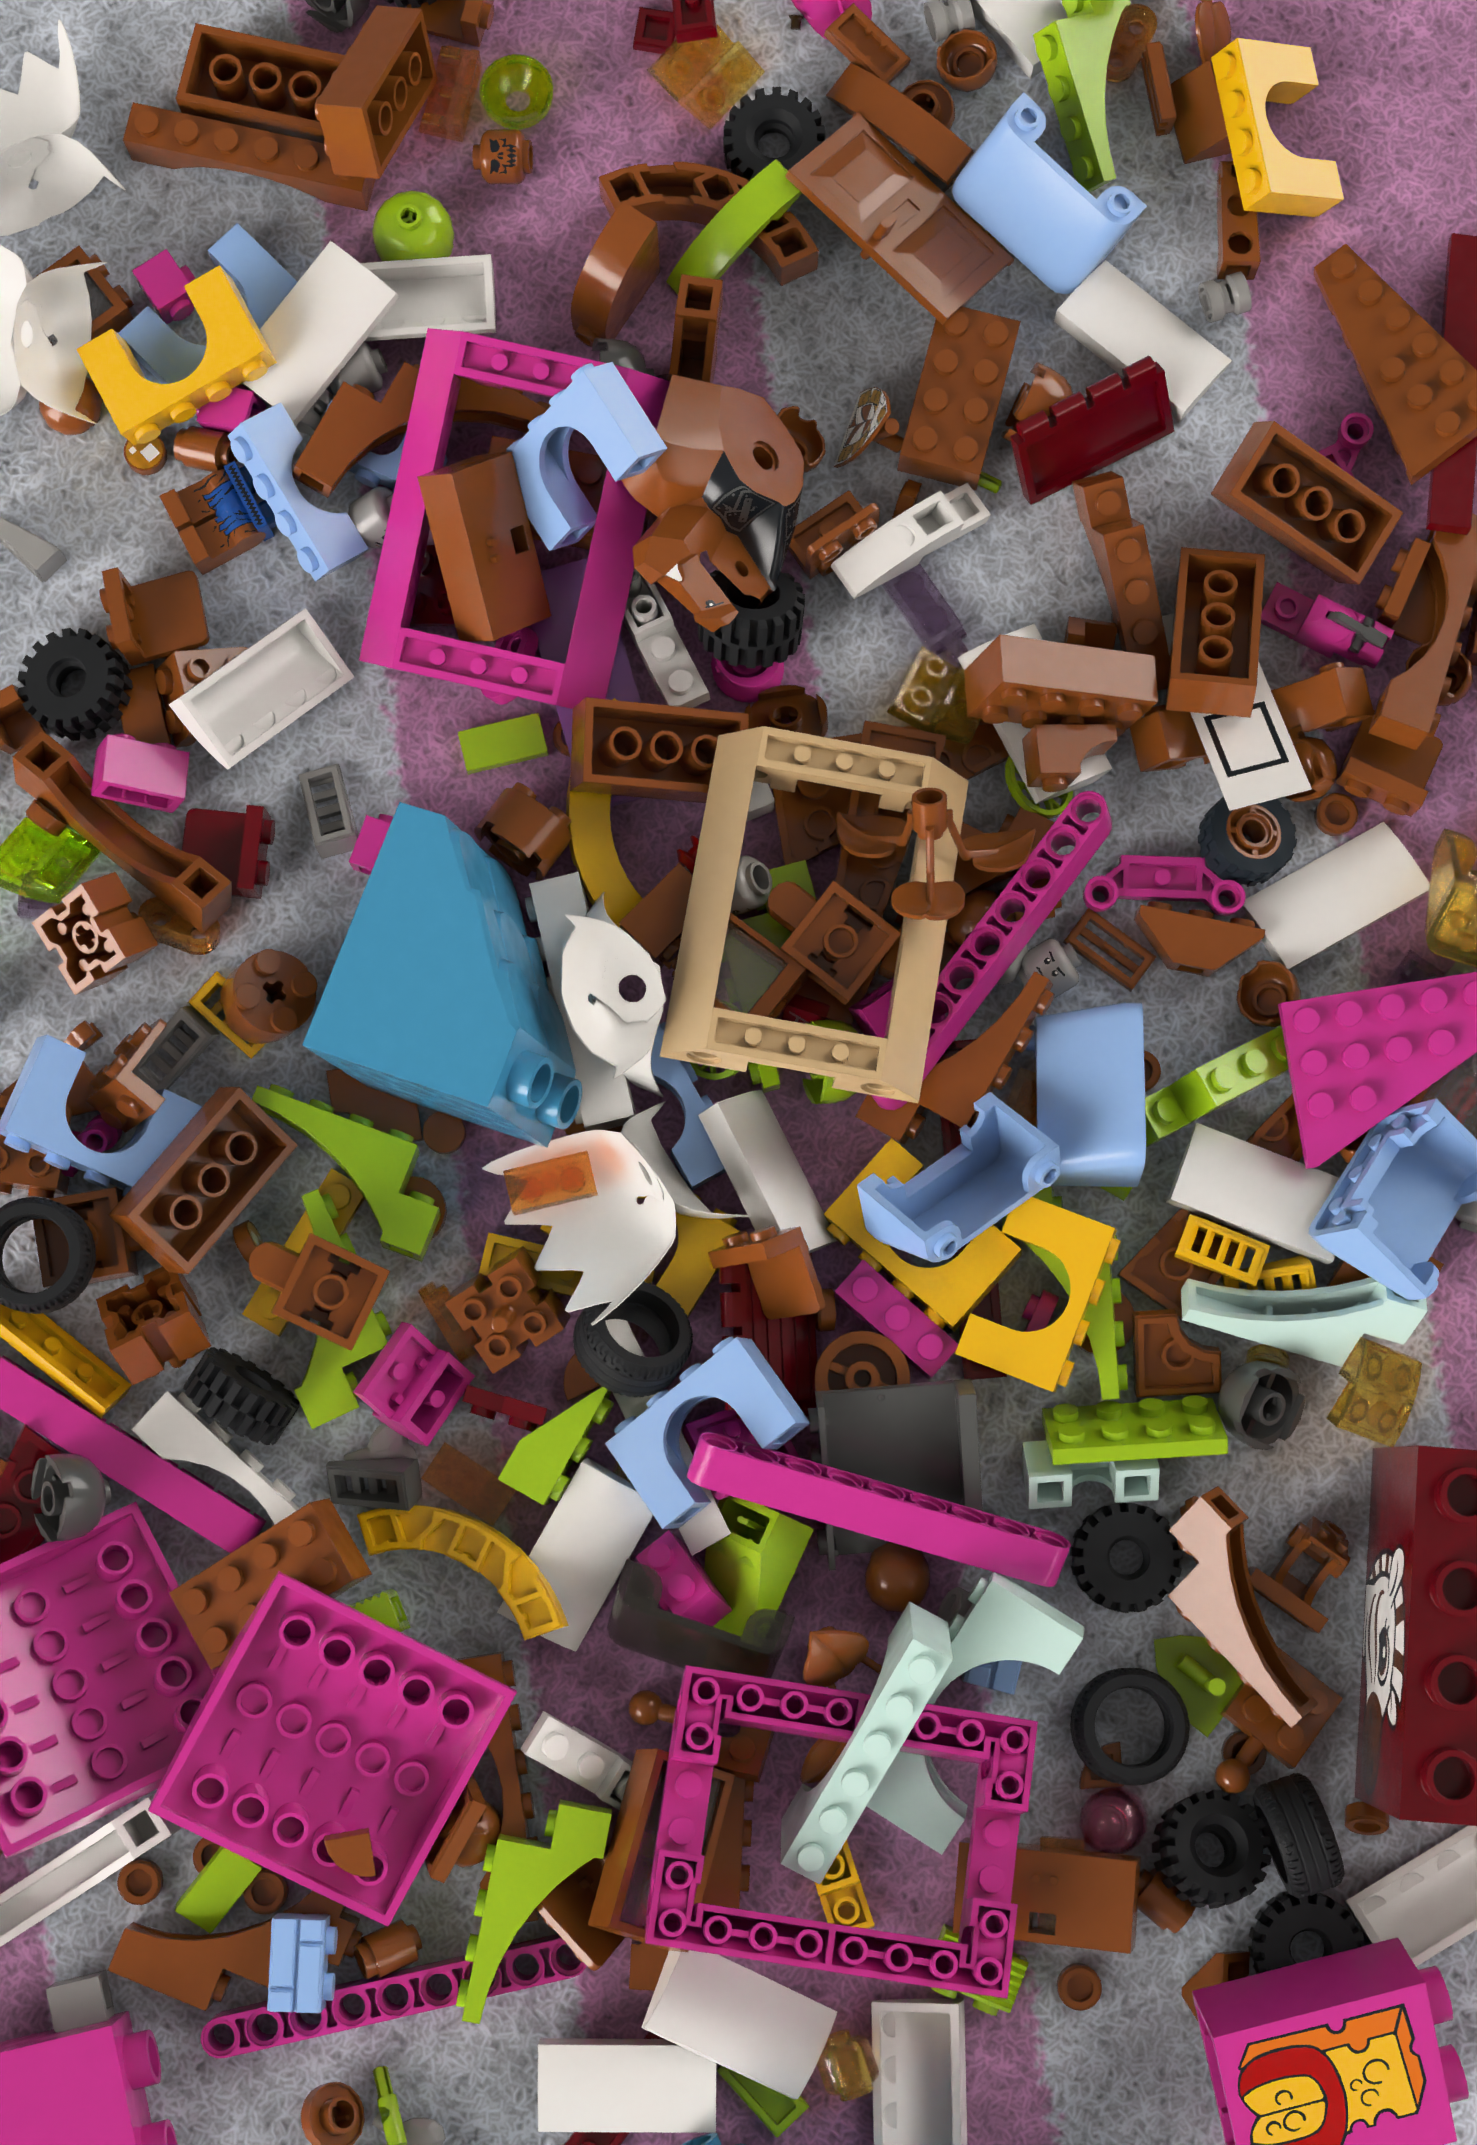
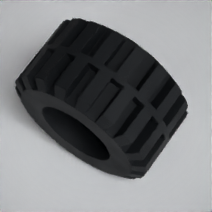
M715 570L710 573V576L739 613L730 624L720 627L715 632H711L698 623V638L700 642H703V648L707 652L714 653L713 657L719 661L726 660L729 661V665H744L746 668H755V666L761 665L764 668L773 666V662L782 663L787 660L788 655H794L801 642L805 607V594H803L801 584L794 582L795 577L789 573L781 572L776 582V590L765 597L761 605L756 609L761 602L760 599L742 593L721 571Z

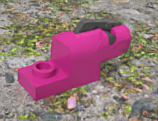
M1279 582L1274 586L1261 613V624L1328 658H1331L1336 653L1356 664L1367 665L1373 669L1380 661L1385 652L1383 649L1387 642L1391 640L1395 631L1364 614L1344 607L1318 594L1315 600H1312Z

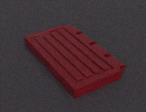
M1147 356L1123 368L1122 379L1115 372L1086 387L1087 397L1084 398L1082 393L1078 391L1049 406L1050 416L1047 417L1046 413L1041 410L1016 423L1017 433L1011 435L1010 439L1022 492L1030 505L1071 485L1072 481L1083 479L1174 432L1165 371L1157 361L1154 362L1150 356Z
M748 1264L719 1268L720 1285H731L732 1292L720 1293L721 1328H733V1335L731 1336L734 1338L740 1337L753 1340L802 1412L808 1417V1408H816L815 1370L817 1351L815 1313L769 1320L763 1313ZM722 1336V1340L731 1336ZM725 1402V1410H734Z

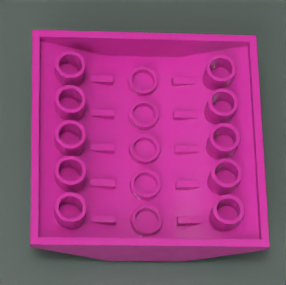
M136 1501L103 1516L98 1525L83 1537L66 1541L47 1542L0 1564V1847L6 1859L88 1825L158 1789L196 1710L220 1667L213 1670L210 1669L173 1602L169 1592L179 1587Z
M278 1571L235 1639L196 1710L148 1811L388 1927L517 1691ZM369 1828L376 1876L363 1877L353 1875L337 1866L327 1852L324 1836Z

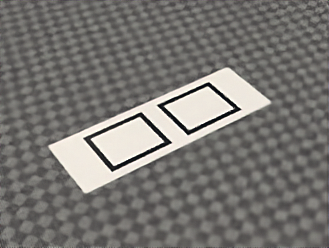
M1174 613L1162 616L1169 655L1171 652ZM1259 661L1257 687L1251 718L1190 712L1229 811L1312 790Z

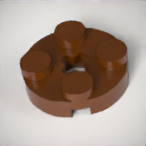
M780 685L762 691L758 694L759 700L751 708L749 703L744 712L749 714L748 729L767 726L824 737L828 731V713L824 700L817 694L816 699L811 695L805 694V688L797 685ZM790 718L791 723L782 724L781 719Z

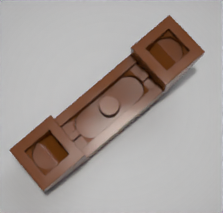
M850 63L826 94L829 100L849 115L853 116L859 112L881 134L912 155L919 165L947 185L951 183L974 153L964 141L918 104L885 81L855 64Z

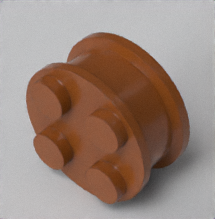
M854 1331L836 1338L824 1349L816 1364V1392L910 1384L909 1366L902 1351L887 1337L871 1331Z

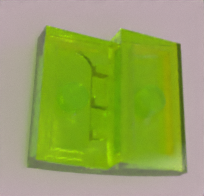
M25 817L0 846V887L34 900L60 904L62 898L80 880L101 854V851L85 838L68 828H65L56 837L37 826L28 817Z

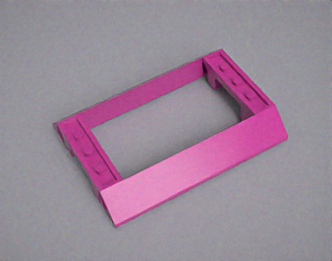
M428 328L359 661L573 709L585 697L607 698L635 569L633 546L642 537L647 508L634 499L625 488L622 480L615 482L608 469L604 480L565 664L409 629L430 532V525L417 477L443 468L461 380L457 376L493 388L502 389V387H508L553 397L572 383L571 376L580 367L592 363L594 367L606 363L463 331ZM615 365L650 422L657 430L670 381Z
M686 1665L674 1715L647 1900L645 1944L1008 1999L1018 1904L1011 1903L1020 1814L1028 1812L1038 1721L927 1704L899 1750L900 1752L979 1764L958 1943L703 1903L694 1904L697 1886L701 1884L705 1857L701 1855L713 1768L718 1763L722 1737L718 1735L719 1723L847 1743L871 1695Z

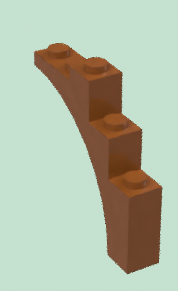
M404 361L381 403L374 400L375 396L365 387L358 384L351 386L343 381L296 462L292 473L293 478L329 498L345 474L370 451L392 438L406 433L420 365L414 364L412 366ZM457 376L461 380L453 422L488 423L526 434L529 431L528 424L537 416L545 413L550 405L542 401L537 403L522 395L523 391L508 387H502V389L493 388Z
M312 1890L297 1904L281 1912L330 1915V1926L337 1927L338 1939L336 1954H328V1963L339 1967L345 1956L354 1957L355 1950L353 1946L360 1943L363 1935L362 1932L356 1930L361 1918L346 1913V1906ZM272 1918L236 1931L204 1935L164 1932L133 1922L124 1929L107 1971L206 2011L213 2004L214 2000L221 2003L232 1978L225 1974L226 1970L268 1987Z

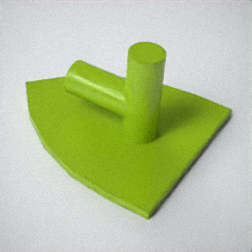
M1177 1635L1154 1639L1155 1662L1158 1674L1171 1683L1182 1697L1187 1708L1190 1724L1208 1738L1223 1718L1220 1713L1243 1681L1232 1664L1223 1655L1218 1654L1209 1646L1205 1637Z

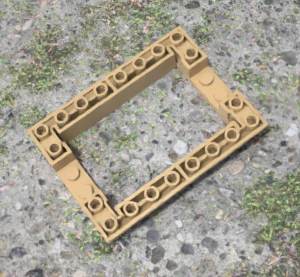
M761 726L718 735L660 1057L746 1072L748 1062L834 1077L832 1088L918 1103L947 920L934 921L927 918L916 920L903 917L902 934L900 936L884 1038L715 1008L714 1001L754 781L770 784L769 788L789 792H795L797 780L879 794L878 808L903 812L904 809L912 810V795L915 791L922 788H938L947 794V809L953 810V821L959 834H961L969 781L934 757ZM948 827L940 839L934 840L935 883L943 881L953 882L958 850ZM916 836L909 882L919 881L926 883V840Z

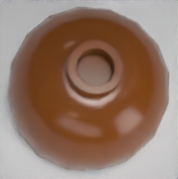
M1037 362L1030 371V373L1035 374L1032 384L1023 383L1005 422L1006 426L1013 427L1002 432L1001 437L1011 442L1010 436L1017 433L1016 423L1041 410L1046 413L1047 417L1050 416L1049 406L1073 394L1072 387L1065 377Z

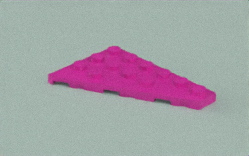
M1477 972L1278 1004L1305 1168L1309 1169L1320 1166L1477 1052Z

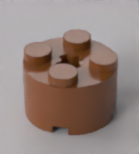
M516 782L512 788H505L475 827L474 833L480 842L484 836L488 838L492 843L488 851L497 859L523 876L527 877L531 871L536 872L535 880L541 881L570 843L572 835L567 827L571 823V819L557 807L551 806L549 809L535 800L537 796L530 788Z
M273 949L262 950L247 958L225 980L220 993V1002L226 1016L225 1021L228 1027L245 1041L254 1044H266L282 1040L303 1025L312 1014L316 1003L318 985L315 976L296 957ZM267 994L271 996L272 1003L266 1000Z

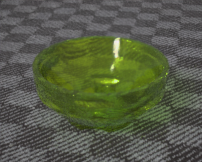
M519 54L503 56L489 65L482 75L479 88L481 103L487 115L502 127L509 129L529 128L545 118L553 102L554 88L552 78L542 63L532 57ZM516 91L526 93L530 98L528 107L522 111L511 110L506 104V100L511 93Z

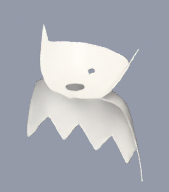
M58 20L59 69L27 51L24 53L18 94L0 88V236H8L38 226L42 221L71 209L92 192L104 176L123 190H126L90 150L77 140L71 138L81 110L80 90L72 47L61 20ZM32 179L38 181L36 189L28 188Z
M0 245V416L18 405L28 392L35 399L53 409L97 424L75 410L83 393L87 369L76 349L91 341L92 332L90 298L84 272L97 268L107 262L56 268L41 273L33 279L22 259L16 253ZM52 334L58 340L54 346H52L48 339Z
M603 892L586 916L565 914L574 924L575 928L561 952L560 994L572 1030L592 1054L616 1066L613 1080L624 1073L627 1080L635 1086L663 1097L651 1069L654 1040L663 1013V1004L667 1001L661 980L660 966L653 962L650 954L610 919L605 910V892ZM628 975H637L642 978L646 985L644 997L637 1002H629L623 999L619 993V983Z
M665 1102L656 1104L633 1115L625 1122L621 1132L589 1130L550 1140L548 1148L535 1144L493 1160L482 1167L483 1170L493 1174L516 1177L528 1181L523 1192L504 1220L505 1225L552 1226L549 1237L534 1268L536 1271H584L565 1311L569 1313L611 1302L591 1323L592 1326L606 1317L629 1297L663 1259L676 1237V1212L681 1215L698 1218L751 1217V1215L712 1213L689 1188L662 1147L651 1119ZM647 1196L643 1204L637 1203L638 1197Z

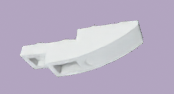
M968 483L945 495L942 491H939L869 534L837 558L830 567L855 599L917 566L923 556L985 524L991 514Z
M634 569L623 621L657 691H660L668 706L693 708L711 700L709 691L674 626L673 618L655 583L651 585Z
M543 1711L521 1746L522 1752L593 1792L600 1800L620 1810L633 1761L577 1727H571Z

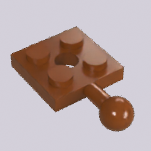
M1279 1647L1281 1655L1295 1676L1318 1702V1705L1291 1728L1285 1721L1278 1719L1270 1711L1268 1703L1254 1688L1242 1682L1220 1713L1249 1736L1235 1758L1223 1760L1216 1768V1783L1226 1793L1238 1794L1247 1788L1250 1782V1771L1248 1768L1263 1748L1288 1769L1295 1768L1343 1699Z
M642 1690L632 1696L628 1709L631 1718L640 1725H651L658 1720L673 1724L676 1706L662 1703L661 1698L653 1691ZM741 1726L740 1731L735 1736L729 1738L721 1737L718 1763L714 1768L734 1774L735 1777L759 1783L774 1731Z

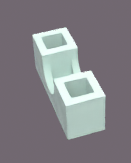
M1047 1440L1022 1442V1476L1028 1509L1072 1506V1488L1085 1481H1096L1107 1485L1113 1492L1115 1503L1158 1500L1160 1474L1158 1459L1053 1465Z

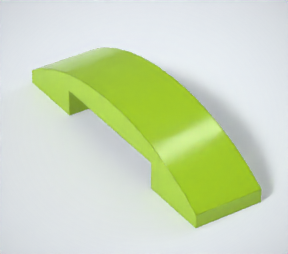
M775 159L752 178L714 216L692 242L666 281L677 294L679 292L681 274L721 280L720 277L772 220L778 221L800 197L802 192L785 177L788 170L779 160Z

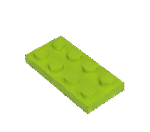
M1190 1395L1181 1400L1162 1401L1157 1398H1146L1134 1403L1102 1401L1097 1405L1086 1406L1063 1403L1054 1406V1408H1042V1425L1053 1465L1228 1454V1437L1213 1398Z

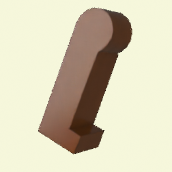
M1220 161L1217 173V279H1225L1227 275L1241 271L1246 280H1254L1261 262L1257 212L1244 211L1233 161Z

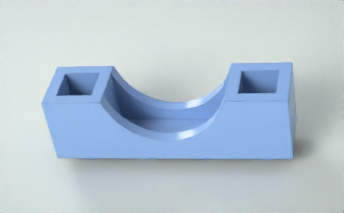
M281 402L241 422L228 435L234 456L246 466L253 478V486L257 494L269 504L275 514V522L278 529L290 539L297 551V558L301 567L311 574L315 582L354 561L369 549L347 512L332 513L323 511L309 503L299 492L292 475V459L296 448L303 438Z
M665 1021L659 1024L651 1056V1069L656 1083L670 1090L682 1107L685 1120L684 1130L680 1139L671 1149L670 1155L684 1181L693 1191L726 1173V1170L698 1116L711 1107L713 1103L707 1094L700 1097L695 1089L693 1082L697 1081L698 1078L689 1062L660 1057Z

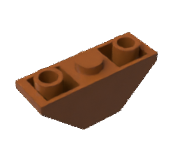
M1149 901L1147 906L1140 905L1134 917V921L1167 969L1206 977L1211 976L1258 945L1265 936V929L1255 928V922L1248 919L1231 918L1230 922L1213 919L1214 914L1208 911L1192 909L1186 914L1172 911V905L1158 901Z

